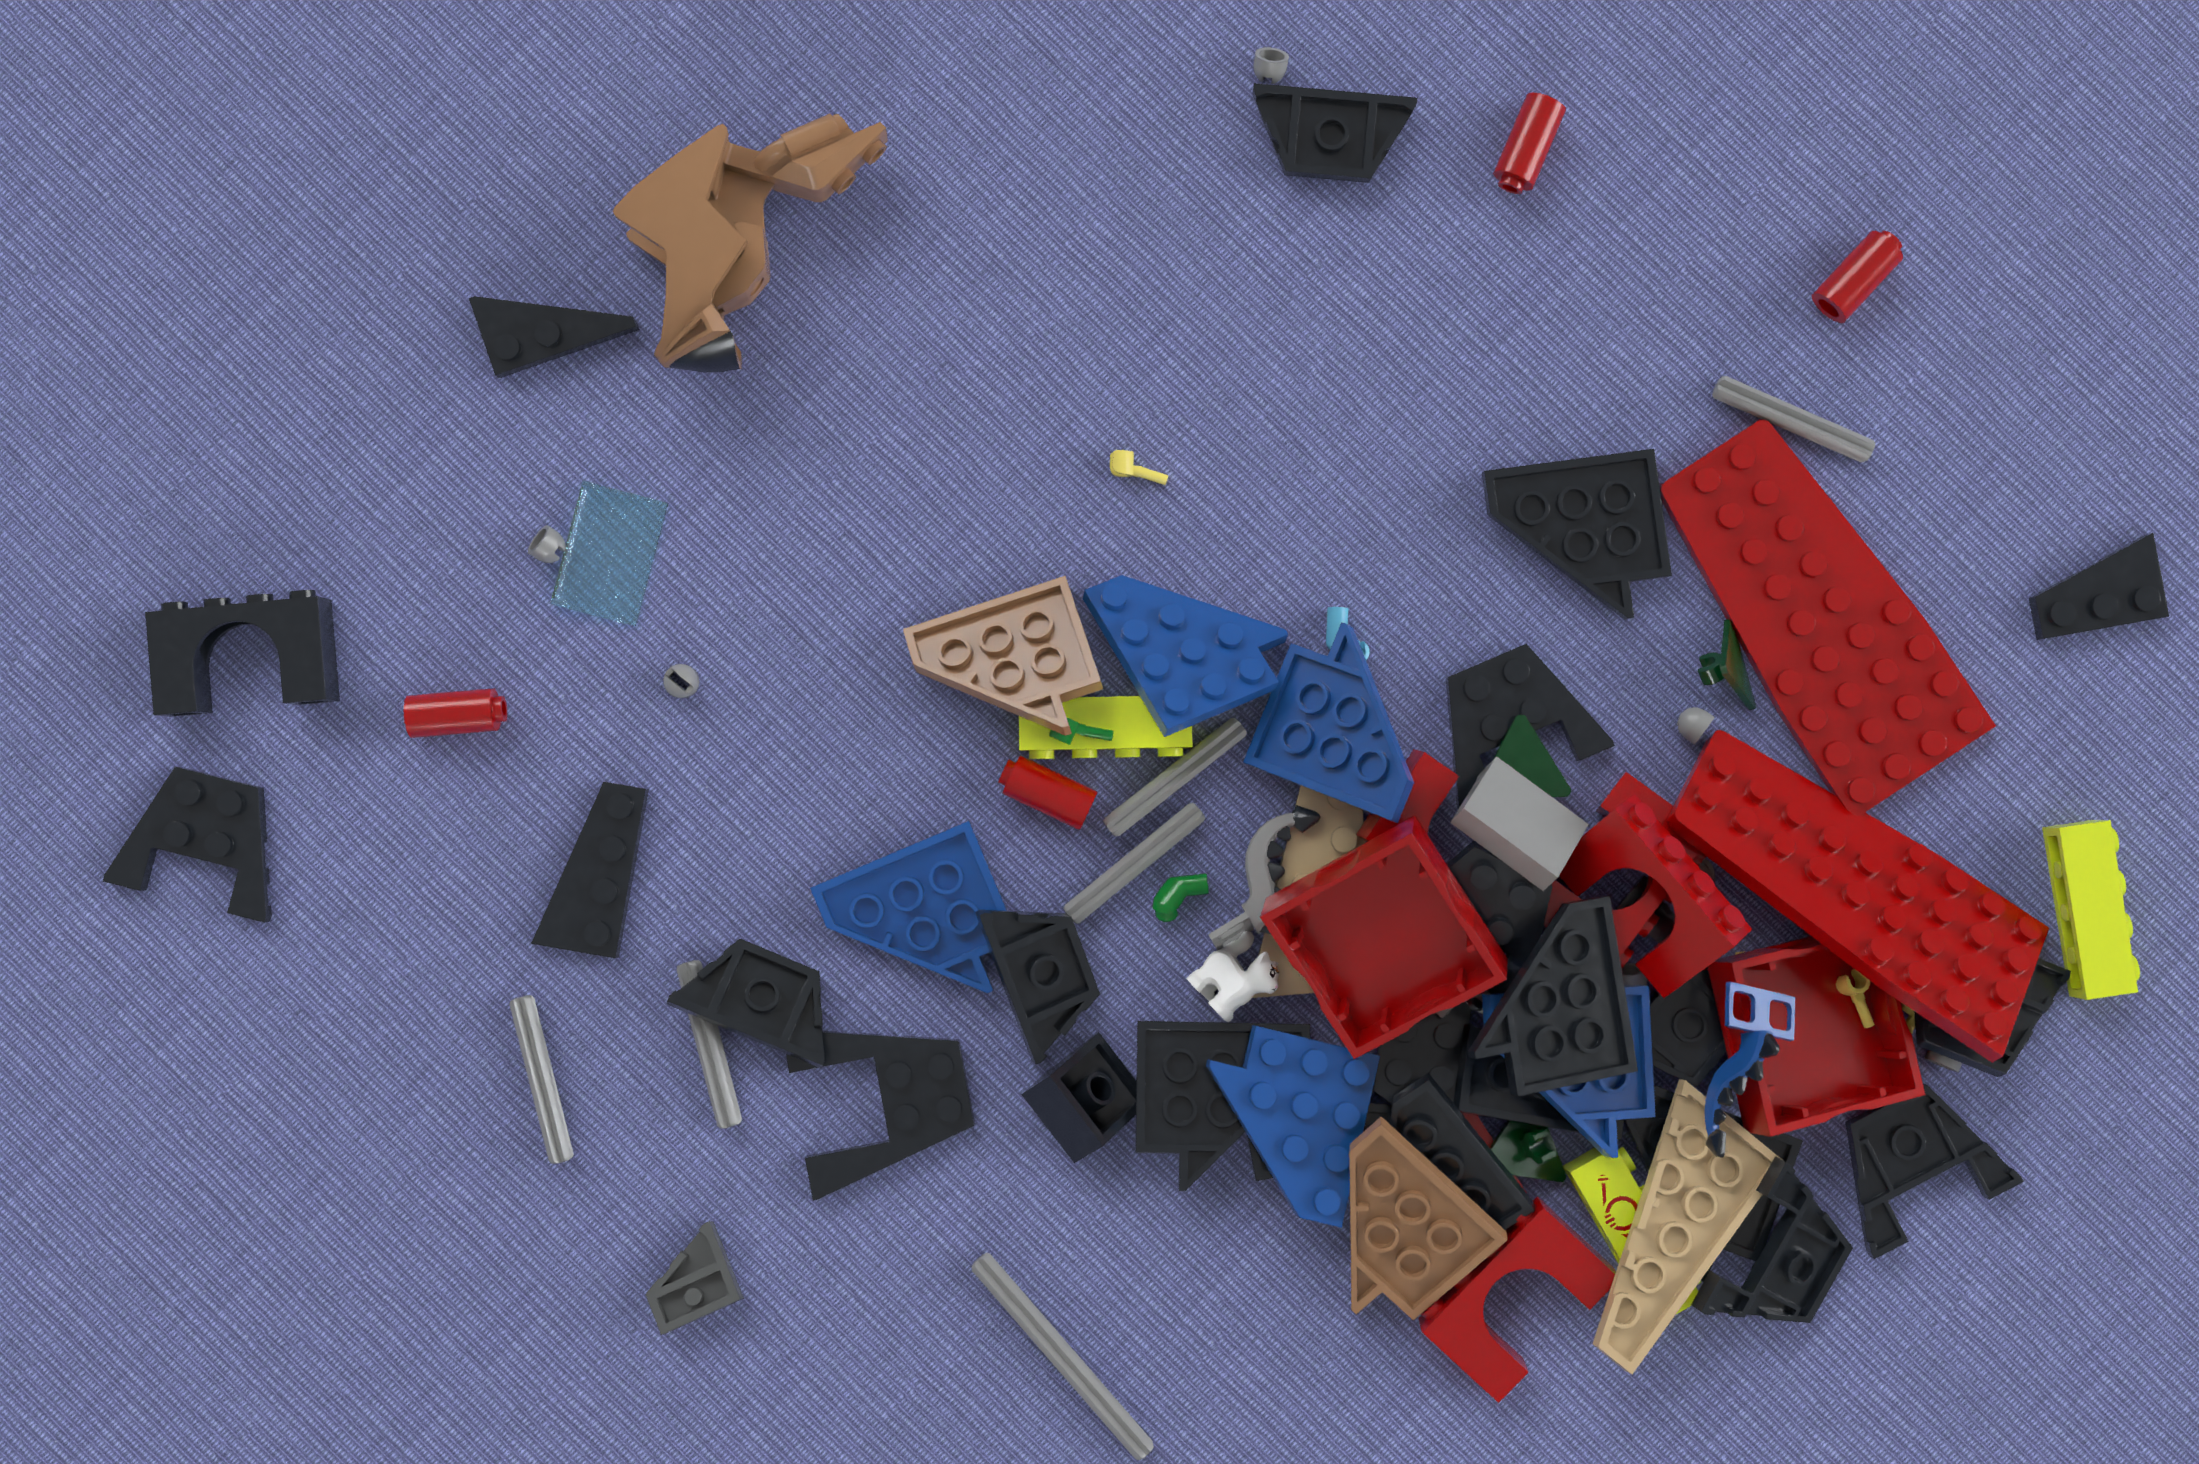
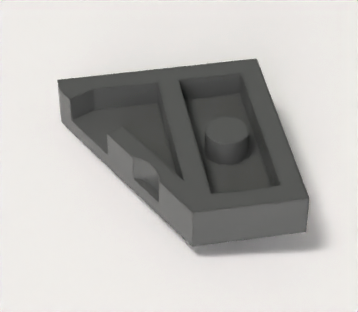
M714 1221L706 1222L700 1227V1232L685 1250L676 1256L666 1273L661 1278H658L645 1294L661 1335L744 1299Z

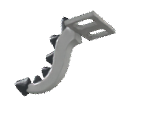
M1296 805L1292 813H1286L1268 820L1251 838L1245 853V872L1250 896L1241 905L1244 913L1208 934L1217 950L1237 940L1244 931L1252 932L1254 928L1258 934L1265 933L1271 935L1261 920L1260 915L1265 899L1281 890L1276 887L1275 883L1285 874L1283 866L1270 862V859L1281 857L1284 854L1283 848L1275 840L1278 837L1284 841H1289L1291 839L1290 828L1295 827L1302 833L1319 822V813Z

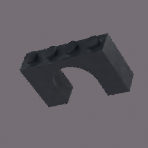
M296 590L289 592V599L274 600L273 594H253L246 596L247 603L231 604V598H210L203 600L204 607L188 608V602L161 603V611L145 612L153 715L175 717L213 713L209 673L211 653L219 639L227 632L236 627L250 624L265 631L277 648L284 704L305 705L340 701L332 600L316 596V590Z

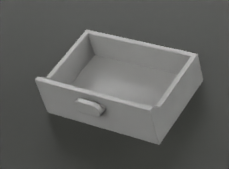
M1497 756L1478 775L1477 781L1450 822L1542 891L1559 877L1589 825Z

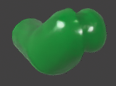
M1207 874L1175 876L1167 879L1153 898L1152 907L1155 910L1156 918L1162 922H1171L1177 918V909L1186 897L1209 894Z

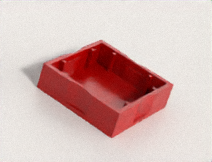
M1415 815L1265 899L1261 911V920L1292 967L1309 983L1318 999L1322 1012L1354 1059L1404 1034L1425 1017L1442 1010L1451 1009L1507 980L1508 958Z
M1812 936L1719 958L1708 966L1728 1059L1739 1050L1741 1033H1746L1747 1031L1725 1026L1726 982L1739 983L1795 997L1794 1041L1774 1038L1779 1045V1053L1776 1056L1763 1060L1762 1080L1755 1081L1747 1077L1744 1093L1742 1095L1736 1094L1743 1127L1749 1133L1771 1137L1826 1122L1847 1111L1859 1109L1872 1110L1925 1095L1912 1034L1906 1024L1901 1002L1870 981L1869 988L1863 993L1874 1026L1864 1028L1851 996L1843 995L1836 987V981L1842 975H1847L1852 986L1855 987V980L1851 974L1854 968ZM1735 992L1733 996V1015L1737 1020L1750 1022L1751 999L1748 995ZM1771 1001L1770 1025L1775 1029L1785 1031L1787 1028V1008L1783 1003Z

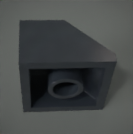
M1099 1032L1048 1070L1021 1094L1074 1163L1103 1147L1136 1115V1080Z

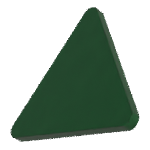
M1726 619L1724 620L1721 654L1712 652L1700 656L1699 661L1702 668L1698 669V673L1703 685H1713L1725 678L1748 710L1756 709V703L1740 644L1731 620Z
M1517 715L1494 758L1497 756L1551 797L1569 796L1571 788L1525 715Z
M1507 1120L1491 1144L1490 1149L1511 1175L1564 1182L1566 1173L1548 1127Z

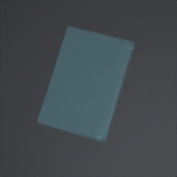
M582 480L565 545L566 549L562 556L550 604L636 626L668 503Z

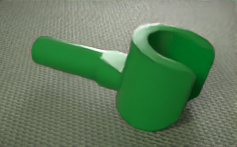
M1067 718L1072 734L1065 736L1053 730L1049 732L1050 737L1068 745H1071L1075 733L1085 737L1112 741L1113 730L1086 726V724H1080L1070 718Z

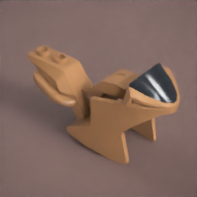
M829 113L781 134V138L772 142L761 151L730 143L727 127L724 124H720L682 149L636 184L614 207L613 213L615 217L631 228L626 233L628 240L666 266V296L661 340L654 351V356L663 367L696 372H725L742 369V353L735 343L732 332L724 322V315L750 305L769 283L771 276L768 241L765 235L764 223L765 199L772 189L813 202H823L834 192L837 194L843 193L854 182L856 178L854 173L866 162L869 165L873 164L885 152L887 148L885 143L888 142L886 127L881 122L854 133L839 114L831 115Z

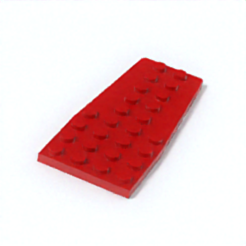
M1764 419L1758 420L1659 485L1661 501L1722 613L1726 619L1731 620L1738 641L1777 713L1828 790L1838 797L1848 811L1859 817L1996 727L1926 619L1769 421Z
M1723 730L1715 731L1706 740L1667 817L1668 827L1880 989L1993 1063L2003 1057L2049 927L1926 846L1919 844L1866 812L1859 817L1848 811L1833 793Z

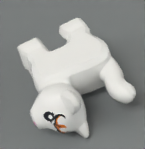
M1244 931L1237 940L1230 942L1220 950L1212 952L1205 960L1203 966L1186 978L1209 1001V1005L1228 1023L1233 1019V1013L1236 1009L1248 1003L1254 994H1272L1279 987L1277 981L1279 976L1278 963L1271 961L1267 952L1261 953L1246 971L1243 970L1237 960V956L1246 952L1253 944L1254 936L1249 931Z

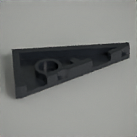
M477 296L469 298L494 374L498 378L640 330L633 316Z

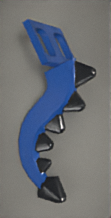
M1726 982L1725 1026L1747 1032L1741 1033L1739 1050L1715 1072L1705 1100L1704 1114L1708 1134L1706 1146L1716 1157L1723 1158L1725 1155L1726 1132L1720 1130L1719 1125L1726 1119V1114L1721 1110L1722 1105L1731 1106L1733 1103L1732 1089L1736 1094L1742 1095L1745 1091L1747 1077L1755 1081L1762 1080L1763 1060L1776 1056L1779 1053L1780 1048L1774 1038L1794 1041L1795 997L1739 983ZM1735 992L1750 997V1022L1737 1020L1734 1017L1733 996ZM1771 1001L1783 1003L1787 1008V1028L1785 1031L1775 1029L1770 1025Z

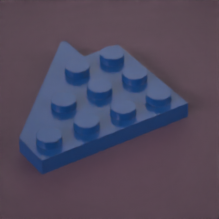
M1124 575L1084 590L1082 599L1164 737L1276 690L1279 681L1263 657L1262 652L1285 643L1289 635L1286 629Z
M1341 622L1328 656L1291 643L1277 676L1278 686L1269 696L1243 762L1398 823L1414 781L1354 629L1348 624Z
M970 821L810 888L826 928L983 992L989 993L994 991L980 957L990 953L975 912L981 909L1008 910Z
M1647 985L1624 986L1638 1068L1637 1072L1539 1092L1605 1157L1618 1158L1616 1120L1656 1117L1649 986ZM1504 993L1482 994L1484 1025Z
M1252 1025L1243 1068L1207 1059L1206 1067L1295 1215L1302 1219L1342 1228L1350 1193V1143L1363 1133L1380 1056L1365 1053L1354 1059L1346 1047Z

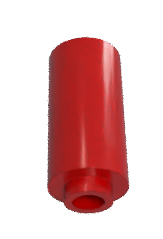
M1532 92L1526 95L1493 173L1495 178L1499 180L1498 186L1513 194H1522L1523 190L1529 191L1533 189L1566 112V107L1561 102L1541 93Z
M1870 231L1812 294L1811 297L1816 307L1831 320L1844 323L1903 260L1900 240L1888 231Z
M495 688L407 695L404 700L403 709L404 723L410 738L498 731L501 722L507 720V703L504 696H498Z
M1021 755L1017 762L1010 759L1007 761L998 783L1005 786L1002 792L1003 795L1078 830L1081 829L1098 791Z

